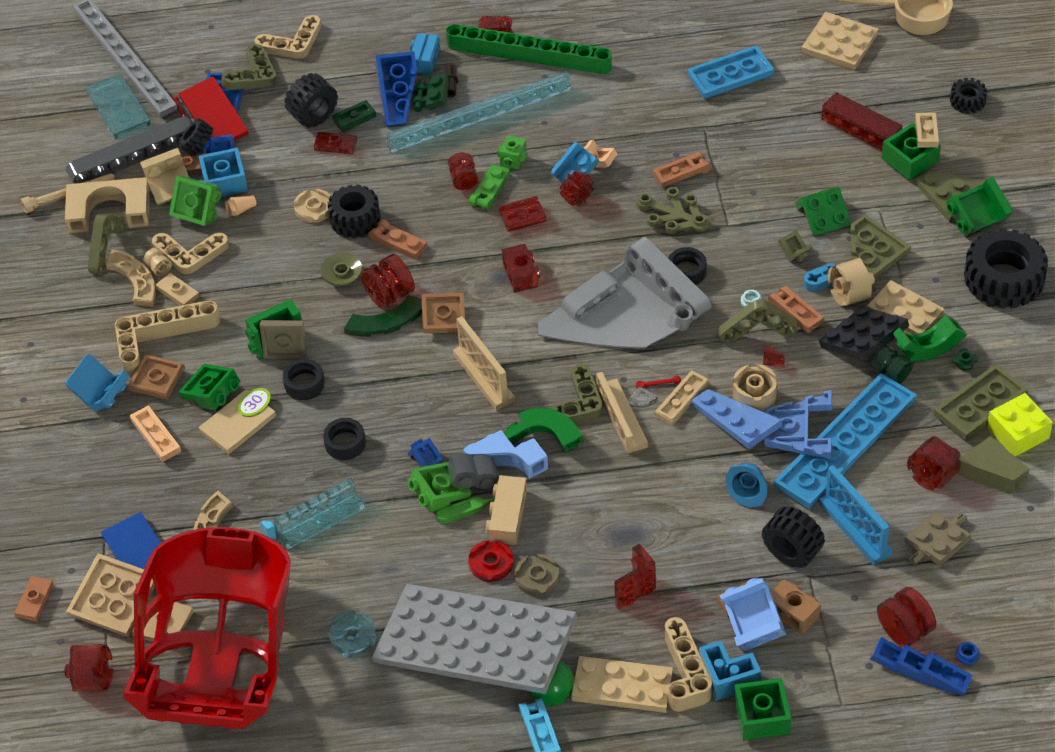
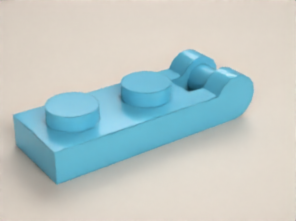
M542 698L535 699L533 703L526 704L524 702L518 704L534 752H561Z

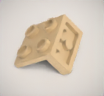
M178 148L140 162L157 205L172 201L176 176L181 175L189 178Z

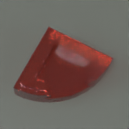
M764 345L763 365L785 366L784 355L775 351L774 347Z

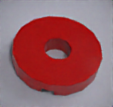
M483 541L476 544L469 553V570L473 576L482 581H499L512 571L514 565L513 553L508 545L501 541ZM491 557L496 559L494 563L485 562L486 559Z

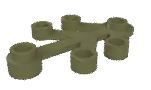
M676 187L667 189V198L671 201L673 208L654 201L648 193L641 194L637 199V208L640 211L648 212L655 209L667 214L662 216L655 213L649 214L647 224L650 227H657L659 224L666 223L665 230L668 234H675L678 231L692 229L696 233H702L710 225L709 218L704 214H700L696 195L688 194L685 196V205L689 207L691 214L684 212L679 200V190ZM683 220L685 222L677 223L676 221Z

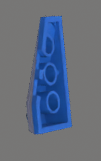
M415 52L376 55L375 66L386 127L406 125L417 73Z

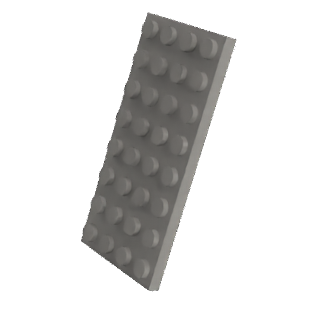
M406 584L372 655V660L377 664L546 694L578 617L574 611Z

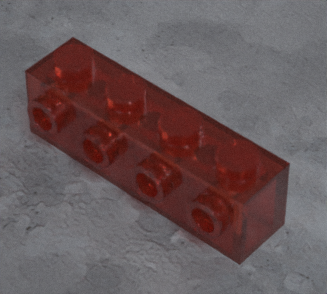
M837 92L822 105L821 120L880 150L883 148V141L902 130L903 125Z

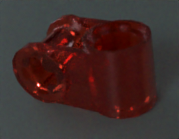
M483 16L479 19L478 28L514 33L511 29L513 24L512 18L509 16Z

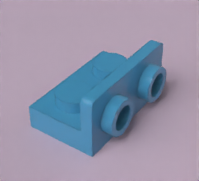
M574 142L560 161L554 165L551 174L575 192L598 164L599 160L579 143Z

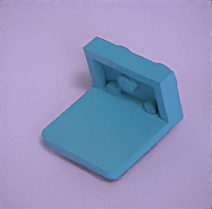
M88 354L84 356L66 380L65 385L94 412H98L104 408L109 409L115 403L116 399L114 397L127 386L125 382L130 376L124 370L113 375L92 355Z

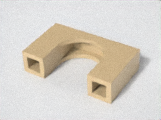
M147 177L66 184L65 223L68 233L89 232L90 212L99 203L109 200L120 201L126 205V218L129 228L149 226L150 189Z

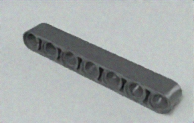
M188 116L180 117L73 160L66 166V172L74 184L83 183L110 173H116L179 147V139L182 137V133L186 131L185 129L190 126L192 120Z

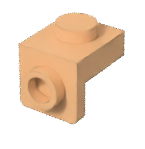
M590 140L585 146V149L599 160L595 167H609L618 155L615 148L599 149L594 140Z

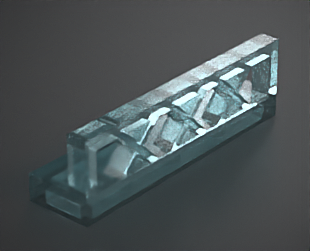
M349 478L274 518L276 535L285 548L289 550L365 509V506L356 493L354 481L352 478ZM349 488V491L341 494L344 490ZM289 520L287 524L281 526L282 523Z

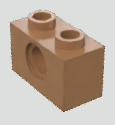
M783 579L771 591L781 621L803 635L820 618L821 604L813 596H808L802 592L797 585Z

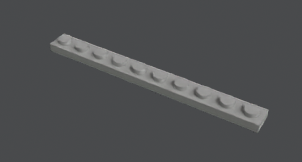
M83 0L74 4L73 9L159 117L162 118L177 111V104L92 0Z

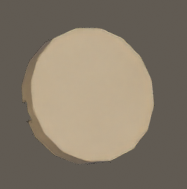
M314 189V191L310 192L309 190L303 191L294 200L296 216L308 223L324 221L329 217L327 205L331 195L321 189Z

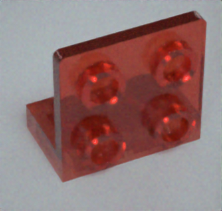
M640 543L632 547L631 562L633 571L614 582L615 607L618 610L632 605L635 600L651 594L656 589L655 561Z

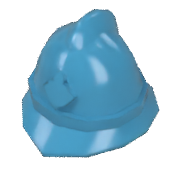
M750 463L731 466L726 474V487L730 496L739 505L748 508L762 506L768 496V490L761 469L755 464Z

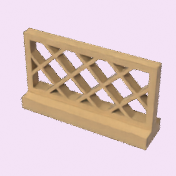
M462 316L457 318L459 347L453 349L455 358L496 411L514 403L515 396L507 387L505 370Z

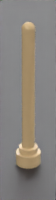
M110 173L83 183L114 180L115 176ZM66 188L37 198H29V196L21 198V204L25 213L34 212V209L39 205L66 197Z

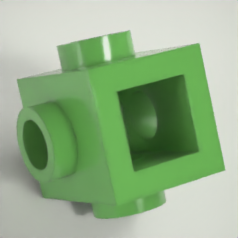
M506 136L503 145L499 146L497 156L500 157V166L520 169L522 163L527 160L526 139Z

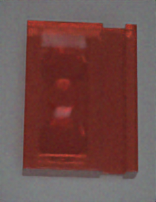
M537 196L498 206L499 214H501L507 232L546 222V215Z

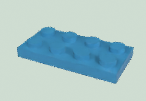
M756 45L688 68L687 76L701 96L706 99L773 76L775 69Z

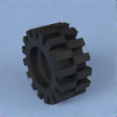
M967 77L964 78V81L959 79L958 83L954 82L951 87V106H954L955 110L960 109L959 112L961 113L966 111V114H970V111L976 113L977 110L981 111L982 107H985L987 87H985L984 83L980 84V80L975 82L974 78L968 80ZM969 94L973 95V97H967L964 95Z
M201 118L195 119L185 129L186 131L182 133L178 146L190 156H195L196 153L198 154L204 148L205 144L207 145L208 140L212 137L210 135L213 134V128Z

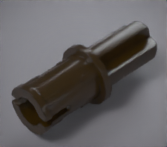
M448 63V66L445 67V73L450 77L447 97L452 98L456 96V84L458 83L457 66Z

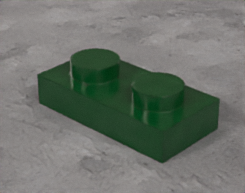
M364 100L332 115V119L341 132H344L375 118L376 111L367 100Z

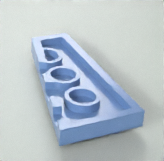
M709 389L691 400L692 406L748 449H751L783 426L781 419Z

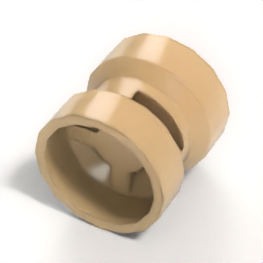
M152 248L144 255V262L148 267H151L156 276H163L171 269V261L164 256V253L159 248Z

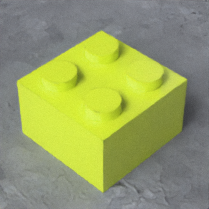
M1024 393L989 411L987 429L1016 457L1050 439L1053 422Z

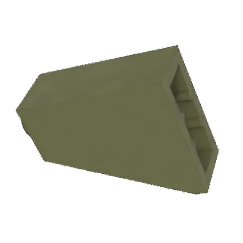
M990 436L958 459L956 473L962 477L1012 494L1017 489L1024 488L1028 483L1029 468Z

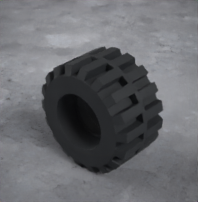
M309 73L307 76L303 75L300 79H297L289 87L290 90L287 91V97L284 99L286 103L284 106L287 111L302 126L315 127L319 123L322 124L334 112V108L338 103L337 91L321 75L316 73Z
M356 184V186L347 185L348 187H341L339 191H334L333 196L329 197L327 206L330 225L338 235L343 234L346 238L349 236L352 238H357V236L364 237L365 234H369L373 228H376L377 223L380 221L378 197L372 189L369 190L366 186L361 187V185Z
M790 506L778 509L764 526L761 534L764 545L774 557L791 567L796 566L798 568L806 567L825 543L824 533L816 521L807 513Z

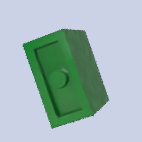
M994 177L986 179L982 185L957 196L956 194L951 195L945 202L948 212L953 215L957 222V228L964 234L965 238L1006 220L1013 213Z
M291 299L245 320L247 326L245 334L250 341L247 345L252 355L256 354L259 360L264 358L260 332L261 320L302 321L301 312Z

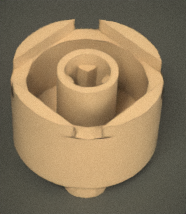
M861 258L830 267L828 271V283L832 282L834 288L830 290L831 294L840 306L852 305L871 298L872 284H874L875 279L873 274L868 272Z
M756 364V367L746 365L735 373L733 400L765 412L766 408L775 405L777 380L775 373L770 368Z

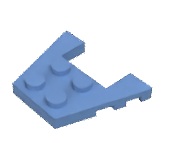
M824 391V395L815 398L813 395L807 396L804 401L793 404L790 401L766 408L765 413L781 419L783 426L764 439L765 447L832 459L831 438L808 439L809 412L831 411L832 391Z

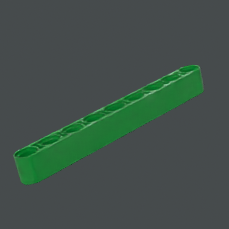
M452 24L446 28L447 46L452 50L599 74H606L612 70V53L607 48Z

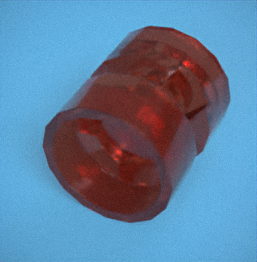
M465 152L452 155L448 160V167L453 186L462 191L474 188L478 183V175L473 157Z

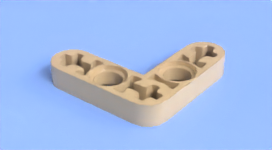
M316 15L305 17L294 39L260 34L255 38V44L263 46L267 54L295 59L305 58L321 30L320 18ZM305 35H309V36H310L309 38H306V39L301 38L302 36H305ZM279 45H286L284 48H277Z
M158 233L152 238L153 248H159L164 253V256L171 261L172 266L184 275L194 273L225 252L229 247L227 236L224 233L211 235L189 251L184 249L166 233ZM174 251L180 252L176 256L169 255L171 252ZM202 251L208 252L205 256L198 255Z

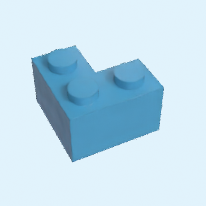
M722 641L699 647V654L712 681V693L716 701L734 696V684L761 681V670L753 652L730 659Z

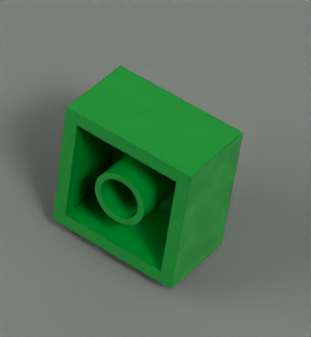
M912 123L883 141L882 159L910 181L939 162L941 144L939 143L938 147L918 148L916 125Z
M782 678L734 684V702L743 741L791 734L792 719Z

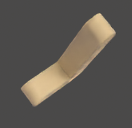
M203 301L119 318L115 322V330L123 370L129 376H133L141 363L139 342L211 329L218 326L220 316L217 304L214 301Z

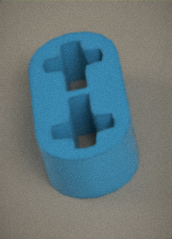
M826 264L807 272L804 275L805 289L815 292L831 286L832 282L828 283V271L830 267L837 264Z

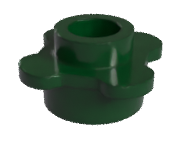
M960 349L959 354L953 356L952 362L960 370L967 371L973 367L975 362H978V356L971 354L967 349Z

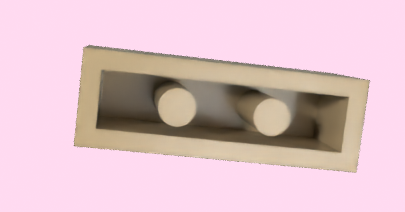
M499 475L498 484H494L493 487L495 501L490 503L489 515H492L491 520L486 522V533L489 534L490 542H495L496 540L507 545H517L527 494L526 478Z

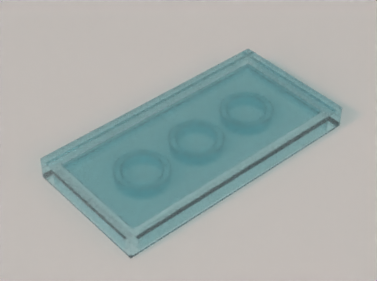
M121 74L85 87L88 97L115 139L151 125L150 119Z

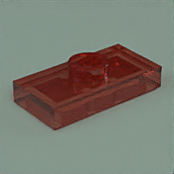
M318 132L314 143V150L353 154L357 143V136Z

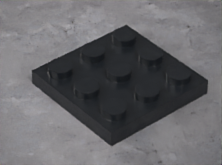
M862 306L847 319L841 321L833 330L827 332L819 340L821 348L866 361L895 338L893 333L898 328L905 330L910 325L907 318Z

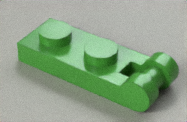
M491 164L474 194H471L469 205L474 207L481 206L484 210H490L510 176V169Z

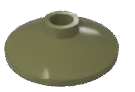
M348 253L334 254L328 257L321 265L323 279L329 284L336 286L351 284L362 273L360 260Z

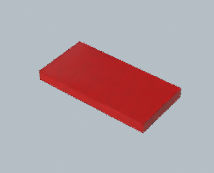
M213 76L179 93L181 100L193 119L201 118L213 128L211 136L232 134L234 141L249 134L245 124Z

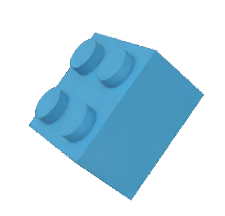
M238 147L198 156L204 181L219 185L221 198L248 192Z

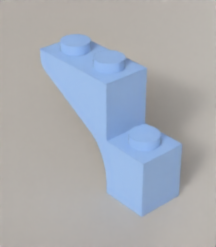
M500 430L463 449V454H468L472 457L477 455L492 457L496 466L516 467L523 471L529 479L548 470V457L534 438L514 447Z

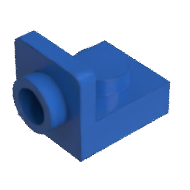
M232 134L212 136L208 140L207 145H204V152L210 154L234 148V136Z
M430 438L425 441L419 439L414 442L408 453L410 458L412 456L415 458L420 467L440 464L444 460Z

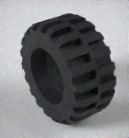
M1000 229V231L991 230L987 235L985 233L980 235L970 244L966 255L964 277L969 291L973 295H977L976 298L981 302L985 301L987 305L992 307L997 305L1003 309L1006 307L1017 308L1018 305L1024 306L1030 301L1035 300L1038 294L1042 292L1047 274L1048 257L1042 245L1039 246V242L1035 238L1031 239L1029 234L1018 233V230L1014 229L1012 231H1007V229ZM1008 264L1021 271L1003 273L993 269L991 266Z

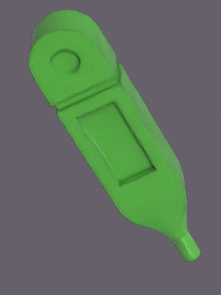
M473 497L449 507L441 508L436 513L437 522L444 525L477 514L489 502L495 501V498L483 499Z

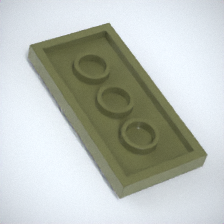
M995 364L936 407L933 415L964 440H967L988 424L989 411L1024 393L1027 394L1028 389Z

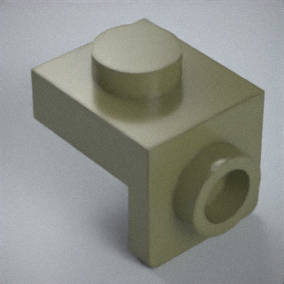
M797 230L778 240L790 263L796 259L798 262L806 259L809 256V251L813 248L811 244L805 245Z

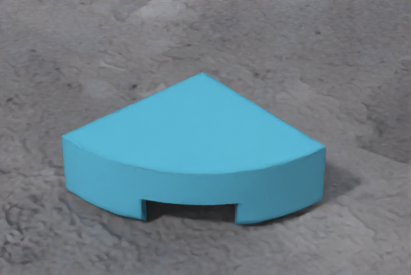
M268 520L261 521L259 527L264 535L276 540L274 524Z

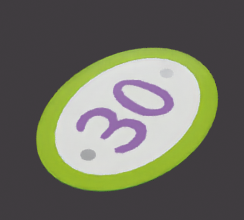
M257 388L247 392L238 403V412L243 416L258 414L269 404L270 392L264 388Z

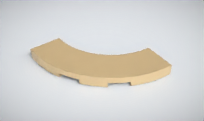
M112 249L106 262V268L123 274L131 281L134 286V305L154 307L156 287L148 267L136 260L133 255Z
M220 491L214 493L201 508V513L197 521H195L194 530L219 527L224 516L233 508L232 502Z

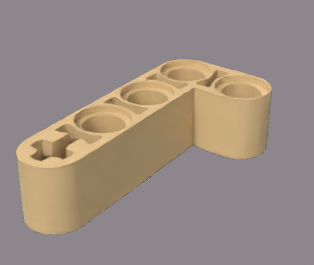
M678 617L670 618L665 624V641L682 679L674 681L669 685L668 706L673 711L680 712L708 703L712 696V681L686 623Z

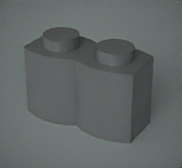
M468 454L451 455L447 466L452 485L458 488L492 489L499 478L494 459L487 455L472 457Z

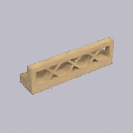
M603 372L596 373V384L600 398L627 454L648 448V441L617 378L607 381Z

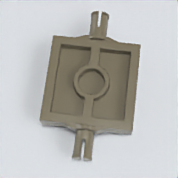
M934 511L905 536V543L916 551L908 558L910 564L915 566L921 559L925 558L939 566L943 565L971 540V534L960 527V525L967 521L966 515L960 513L956 518L950 520Z

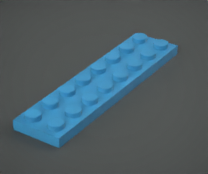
M880 373L817 437L831 438L832 459L800 454L774 480V487L810 509L826 493L828 468L834 465L843 475L913 404L917 394Z

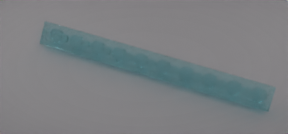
M565 71L387 133L388 149L392 153L571 90L570 75Z

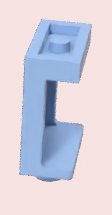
M753 578L747 581L746 585L731 587L724 594L720 595L736 635L734 637L736 645L741 651L745 652L786 635L769 585L763 578Z

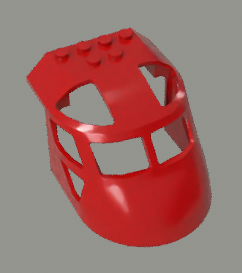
M230 527L195 529L175 535L158 545L151 553L133 593L135 667L123 693L124 699L149 720L199 724L208 727L218 726L230 729H244L267 713L278 677L279 648L283 636L284 609L289 588L291 562L284 547L263 534ZM153 579L157 598L147 607L150 583ZM189 599H217L219 601V612L216 630H189L168 633L167 629L174 602ZM229 601L252 604L268 611V643L247 635L225 631L227 604ZM159 612L154 641L144 649V629L152 616ZM191 646L193 652L184 684L170 683L160 679V665L149 663L153 658L165 651ZM246 651L254 654L267 664L268 671L263 675L253 674L249 689H232L241 652Z

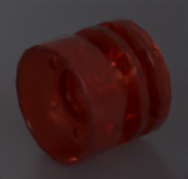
M394 253L380 260L379 265L373 264L370 268L361 271V280L366 292L372 301L382 309L396 302L397 297L403 298L415 290L414 280L408 267Z

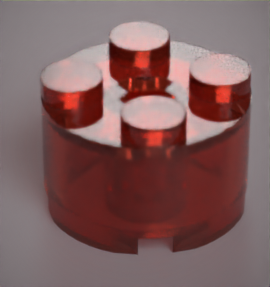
M932 436L909 456L907 467L908 470L911 469L914 473L912 478L923 488L928 490L942 489L958 473L961 454L956 448L951 447L938 437Z
M84 644L72 645L70 647L69 664L65 666V677L70 678L73 692H101L109 689L113 677V668H109L108 660H112V654L108 645Z

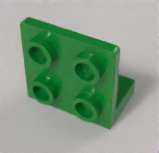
M839 186L801 197L795 202L798 210L804 209L813 236L849 227L852 224Z

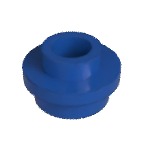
M972 642L961 643L955 652L957 660L965 665L976 663L980 655L979 649Z

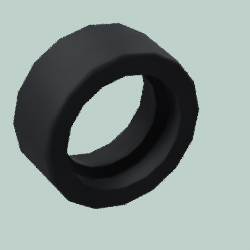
M682 247L673 251L668 257L675 266L682 262L695 263L699 266L697 270L683 273L695 285L704 280L707 274V262L704 254L698 249Z
M299 359L293 361L283 371L284 388L286 393L294 399L309 400L315 398L324 388L323 370L313 360ZM300 374H312L316 377L312 383L305 386H298L291 382L293 378Z
M352 418L336 419L324 429L323 439L326 452L335 459H353L365 449L366 438L363 426ZM349 432L357 435V439L349 445H336L332 442V439L340 433Z

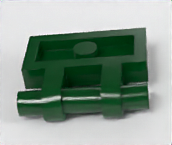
M447 73L429 78L428 84H425L423 79L418 80V84L415 86L416 96L413 98L415 112H421L422 107L425 106L428 110H432L446 105L450 80Z

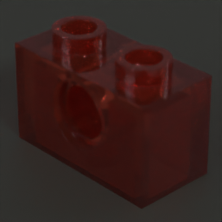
M526 244L502 249V263L514 293L538 287L540 271L538 266H534L533 253L528 251Z

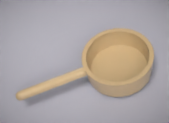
M838 0L840 2L895 6V17L898 24L907 32L916 35H930L942 30L949 21L953 6V0Z

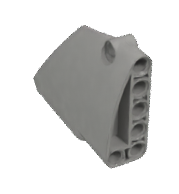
M642 237L626 249L625 258L621 264L609 272L607 270L601 271L569 293L562 301L559 309L538 323V336L594 346L645 349L676 331L687 330L691 322L711 309V302L649 239Z

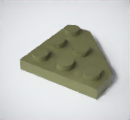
M931 171L917 177L915 184L950 223L955 219L947 210L945 202L953 194L957 196L982 185L985 180Z
M863 214L850 225L851 259L861 258L868 272L873 274L874 279L911 251L909 244L866 214Z

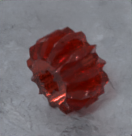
M576 170L572 175L568 174V177L563 180L564 183L560 186V195L571 205L576 204L579 206L582 202L586 203V199L591 197L590 193L594 191V182L589 175Z

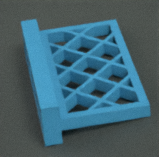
M834 465L829 467L826 495L819 499V505L873 565L892 556L893 550L888 545V524Z

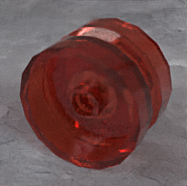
M904 587L894 594L893 598L889 597L877 606L878 619L883 629L901 647L905 645L912 646L920 640V637H925L936 629L937 622L931 606L912 587Z

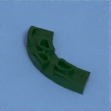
M408 295L399 306L378 315L352 314L344 327V333L354 336H371V334L383 332L388 334L401 329V326L410 321L413 322L422 314L421 298Z

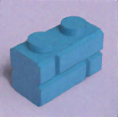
M418 33L416 39L411 41L410 50L415 52L416 74L431 75L433 73L441 48L438 35Z

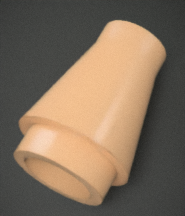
M254 195L230 197L229 200L225 201L228 215H234L235 217L257 206Z

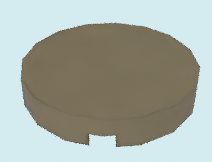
M544 554L524 557L517 563L515 568V582L518 588L524 593L533 596L552 592L560 581V569L557 562Z

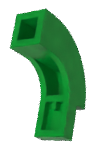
M947 315L925 332L911 334L898 328L893 333L898 340L896 342L897 345L911 361H927L943 355L967 336V333L957 320Z
M533 408L519 413L521 422L509 425L506 431L503 432L511 444L535 432L549 433L558 440L565 453L584 443L583 436L575 423L563 413L549 408Z

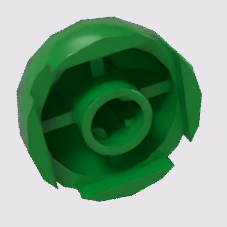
M560 660L546 694L529 691L530 696L535 699L542 698L545 706H557L566 702V698L570 694L572 696L575 681L571 668L566 662Z

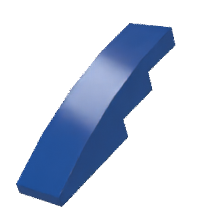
M883 637L878 640L870 660L915 681L962 696L966 693L972 678V674L931 652L926 656L908 645L901 648Z

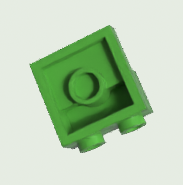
M181 175L176 176L169 215L203 226L212 224L218 214L217 210H215L216 202H219L221 198L219 185L204 180H194Z
M449 462L414 468L408 480V487L411 492L415 491L417 493L420 506L426 507L429 512L449 507L450 502L470 498L472 492L469 488H458L452 485L447 468Z

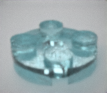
M348 611L338 615L333 620L332 627L329 629L330 642L333 648L342 653L344 657L361 654L375 644V624L367 614L362 613L363 615L356 614L355 611ZM348 631H358V633L355 636H348Z

